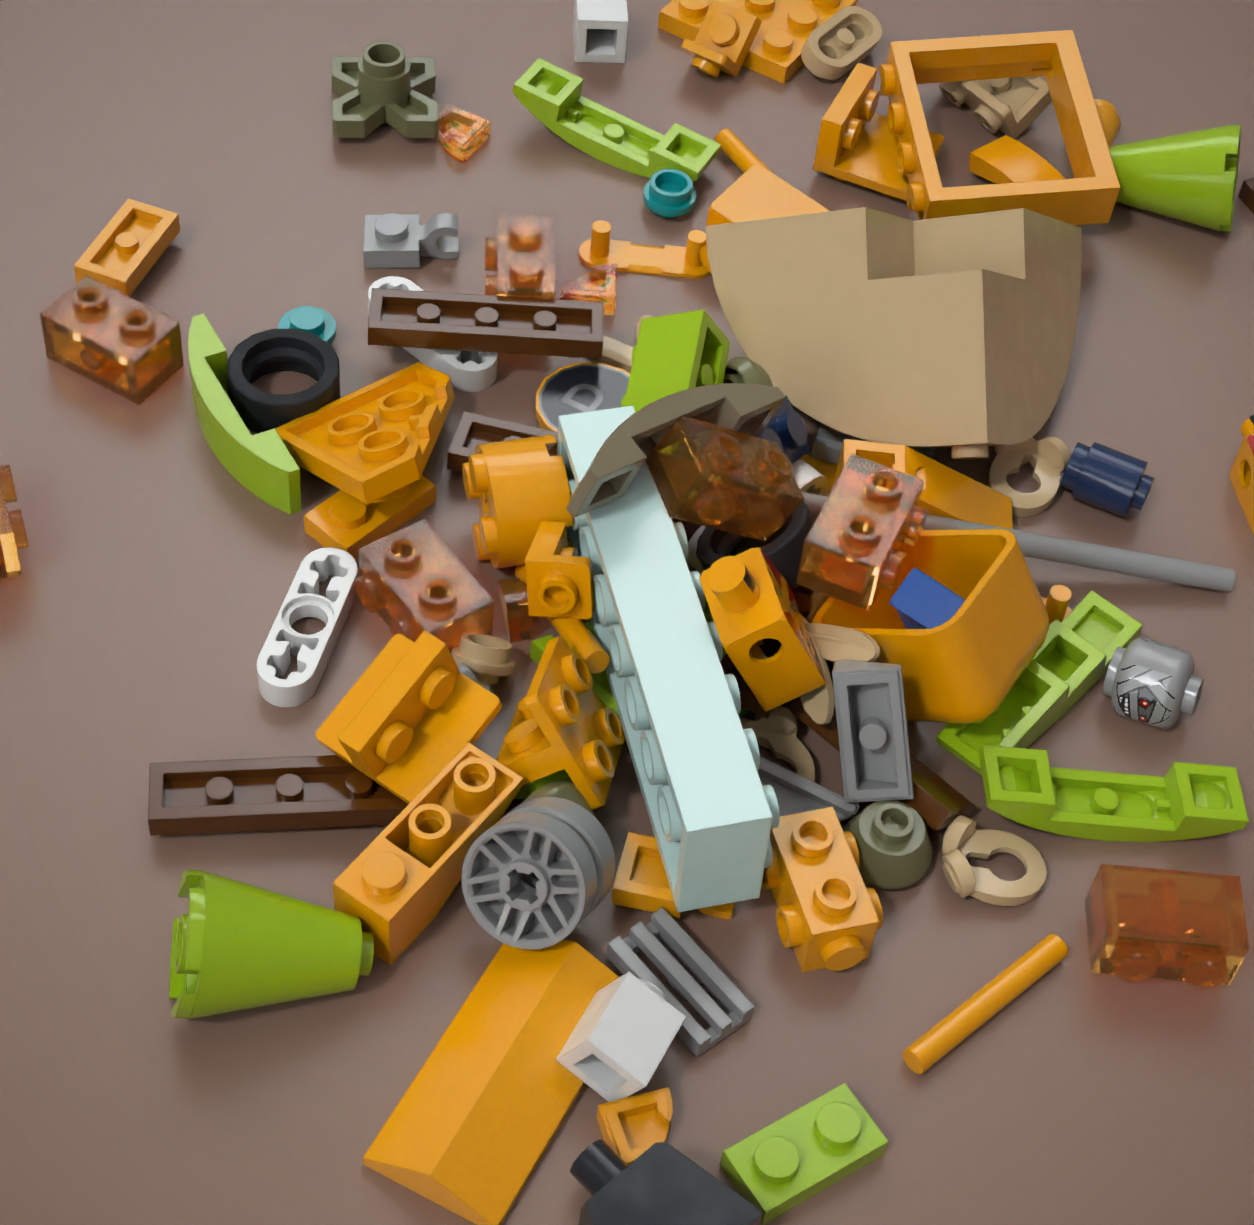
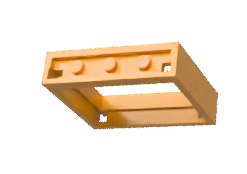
M1073 30L890 42L887 63L879 66L881 76L879 91L881 96H888L889 99L887 122L889 133L897 135L899 141L897 146L898 171L900 175L907 174L909 182L906 193L907 208L916 212L918 220L1024 208L1072 225L1109 223L1120 190V184ZM1045 76L1074 178L943 188L917 84Z

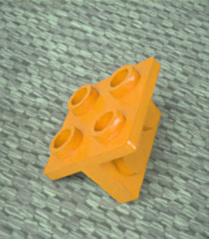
M424 630L418 639L413 642L402 634H396L318 728L315 736L321 745L409 804L468 743L474 745L500 712L502 704L496 695L459 671L447 644Z
M558 636L547 642L526 696L517 704L516 713L507 734L503 738V745L496 760L524 778L523 786L565 769L576 788L584 796L591 809L594 810L605 805L625 741V735L616 712L611 707L604 708L594 691L592 675L584 658L577 652L572 653L564 638Z

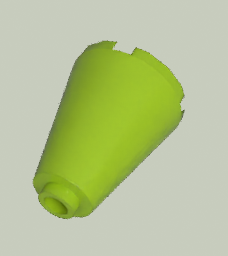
M1226 125L1110 146V155L1120 184L1116 202L1216 231L1231 232L1235 205L1233 200L1238 177L1241 125Z
M186 869L183 872L177 897L189 898L188 914H181L180 918H174L169 966V999H177L170 1011L172 1018L193 1019L355 989L359 976H369L374 954L373 934L371 932H362L359 917L206 871Z

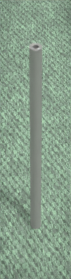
M765 486L759 489L758 495L773 492H787L798 495L807 504L814 519H817L824 509L867 529L889 533L907 530L1004 529L1015 534L1025 557L1223 592H1230L1235 582V571L1232 568L772 486Z

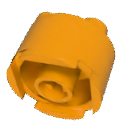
M552 434L478 444L475 447V453L469 455V462L462 464L466 497L468 500L477 499L479 523L472 524L473 545L478 561L490 559L495 569L525 565V558L541 521L567 522V527L573 526V516L567 510L571 497L562 455L549 456L548 453L557 443ZM573 542L568 543V547H573Z

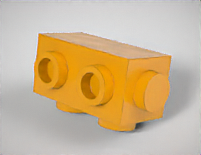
M833 806L780 816L779 826L770 830L769 838L773 862L771 868L764 869L761 887L764 890H772L778 906L776 908V926L783 946L785 948L793 947L802 973L822 968L830 971H841L855 966L862 960L868 959L877 929H881L883 925V912L876 891L873 888L865 887L859 872V851L853 834L850 831L843 832Z

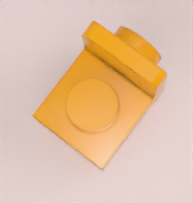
M713 0L695 40L692 41L685 38L681 48L693 58L690 65L695 69L715 78L718 77L720 71L737 77L762 21L755 15L722 1Z
M541 521L525 558L529 616L588 620L592 617L595 610L592 561L588 557H578L577 548L568 547L567 522Z

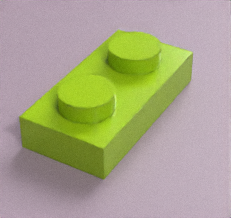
M843 1083L723 1150L719 1165L739 1194L762 1212L760 1224L764 1225L883 1156L889 1141L846 1083Z

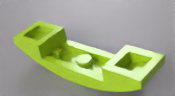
M538 58L513 85L512 93L556 135L593 158L632 174L651 178L659 170L676 169L686 173L692 181H697L720 151L721 144L677 123H674L668 132L663 135L581 96L583 78L541 58Z
M205 314L193 316L188 335L192 399L197 421L209 447L226 470L258 498L290 515L302 511L300 469L275 428L255 435L250 434L227 396V350Z
M982 745L979 751L987 808L1017 823L1038 830L1100 841L1163 842L1230 833L1244 829L1249 822L1236 767L1173 762L1166 775L1160 777L1050 767L1047 750Z

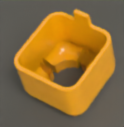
M1004 529L907 530L895 532L876 541L866 550L857 563L847 544H839L821 566L833 593L812 620V623L836 625L867 633L880 647V655L874 662L902 665L907 721L959 724L984 721L999 708L1043 645L1050 627L1047 610L1015 534ZM913 567L924 572L965 599L955 615L940 626L930 629H906L896 609L889 604L891 597ZM829 660V662H830V664H831V666H832V668H833L835 662Z

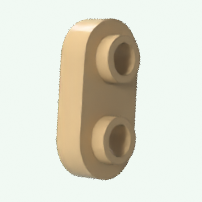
M846 6L811 32L801 50L802 61L815 76L828 80L838 79L871 54L882 37L881 24L868 10L859 6Z

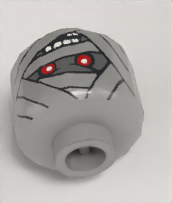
M1139 637L1134 639L1127 649L1119 646L1116 648L1106 673L1103 695L1111 697L1112 708L1120 717L1159 729H1168L1178 721L1181 712L1189 715L1195 713L1202 693L1204 678L1193 675L1195 664L1193 656L1189 651Z

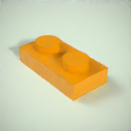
M128 198L75 263L76 283L128 299L180 232L179 214Z
M422 475L419 480L399 489L398 494L393 498L368 505L339 490L304 515V532L323 547L342 549L356 559L435 503L436 485Z

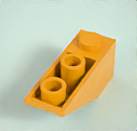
M844 439L833 482L832 497L1013 529L1012 500L1010 497L905 445Z
M468 743L333 882L335 910L360 918L362 932H371L373 934L374 954L391 966L433 921L461 880L462 867L469 848L481 834L501 819L523 786L524 778L471 743Z

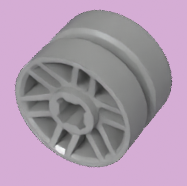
M538 797L527 800L515 807L474 841L466 854L462 867V890L472 916L489 935L512 947L542 949L566 938L604 900L613 883L615 856L608 834L601 823L588 810L567 799Z

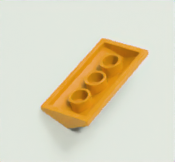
M561 940L552 946L542 949H520L503 943L363 1157V1165L476 1225H502L585 1086L583 1081L555 1059L596 992L618 979L619 976L574 941Z

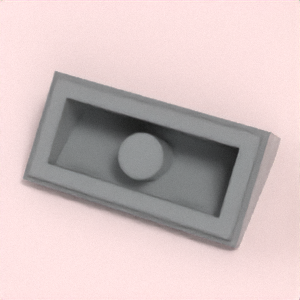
M857 660L835 661L832 677L845 803L913 799L902 665Z

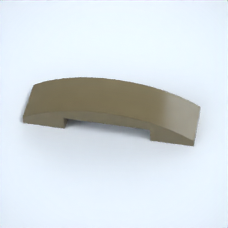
M723 383L682 390L646 405L621 423L605 440L576 487L567 505V510L573 518H576L623 497L646 459L699 436L704 439L716 455L759 436L786 396L778 387L748 383Z

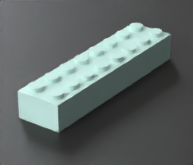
M633 406L558 416L557 455H562L570 497H572L576 487L605 440L621 423L635 413ZM656 456L645 460L623 497L573 518V526L567 527L568 543L573 542V547L577 548L578 557H588L592 561L595 610L590 620L596 640L610 658L605 671L677 912L759 898L764 869L771 868L773 862L769 838L770 830L779 826L780 815L773 787L771 785L762 786L757 772L760 766L758 742L752 728H742L738 716L741 711L738 683L734 674L724 675L720 663L723 656L722 643L714 621L706 622L703 613L705 594L699 580L700 573L698 571L689 572L686 563L688 559L686 532L681 522H672L670 516L672 498L669 482L665 475H656L654 469Z

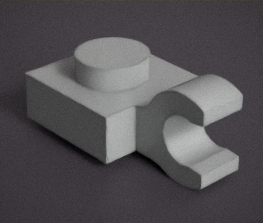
M388 213L384 215H365L364 268H420V257H436L443 260L458 258L459 238L442 237L445 235H458V216L451 213H441L433 216L426 224L421 225L420 214Z

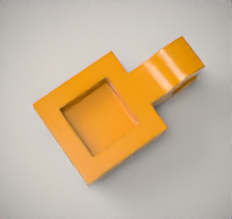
M628 832L612 887V904L653 913L663 907L670 916L680 918L681 912H677L655 837ZM735 902L700 908L698 910L706 915L731 919Z

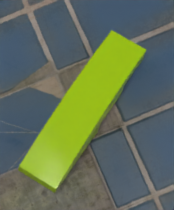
M1091 590L1062 623L1055 619L1049 625L1050 627L1043 645L994 713L980 722L969 724L948 723L937 734L936 742L982 776L979 757L982 745L1028 748L1106 674L1116 648L1119 646L1127 649L1134 639L1140 637L1143 625Z

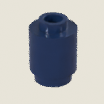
M1078 442L1068 461L1060 486L1072 490V497L1126 517L1130 507L1139 511L1142 510L1154 477L1144 474L1148 464L1146 461L1096 442L1091 447Z

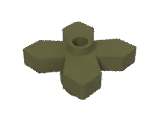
M376 41L364 48L362 56H333L331 58L332 92L341 96L332 101V129L334 137L365 138L382 123H388L406 138L438 137V103L428 97L435 93L436 74L435 59L433 57L405 56L404 49L397 43Z

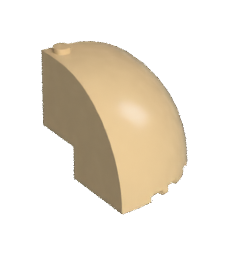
M867 207L705 226L707 253L714 287L723 313L737 342L747 357L759 364L767 372L773 387H778L785 396L787 395L792 405L818 422L844 434L870 442L898 444L908 447H951L952 459H972L989 457L988 446L1021 444L1031 439L1050 417L1066 379L1076 334L1081 288V227L1024 208L912 221Z

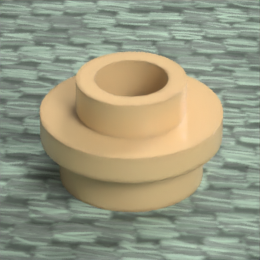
M464 633L461 635L459 646L451 650V655L456 665L459 666L465 663L474 674L478 683L496 684L498 683L499 676H508L514 672L515 661L510 657L512 644L504 639L480 633Z

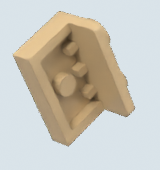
M1039 76L941 82L938 85L943 95L954 105L960 107L965 103L974 110L973 115L988 131L995 133L999 129L1013 139H1016L1052 102L1047 82Z

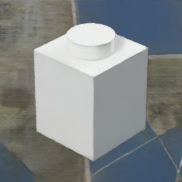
M575 0L573 14L575 62L624 64L628 31L627 0Z
M627 972L596 992L555 1060L608 1102L626 1098L647 1086L686 1016L667 1002L665 994L656 985L637 978L631 972Z

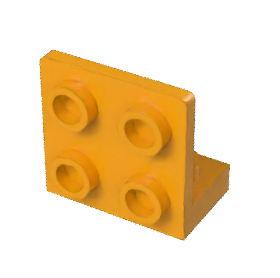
M857 63L822 118L813 170L831 175L841 181H849L881 192L888 197L907 201L906 193L909 184L907 174L900 175L897 166L898 137L889 133L887 116L875 113L880 97V92L873 90L877 68ZM929 131L936 158L942 148L944 136Z

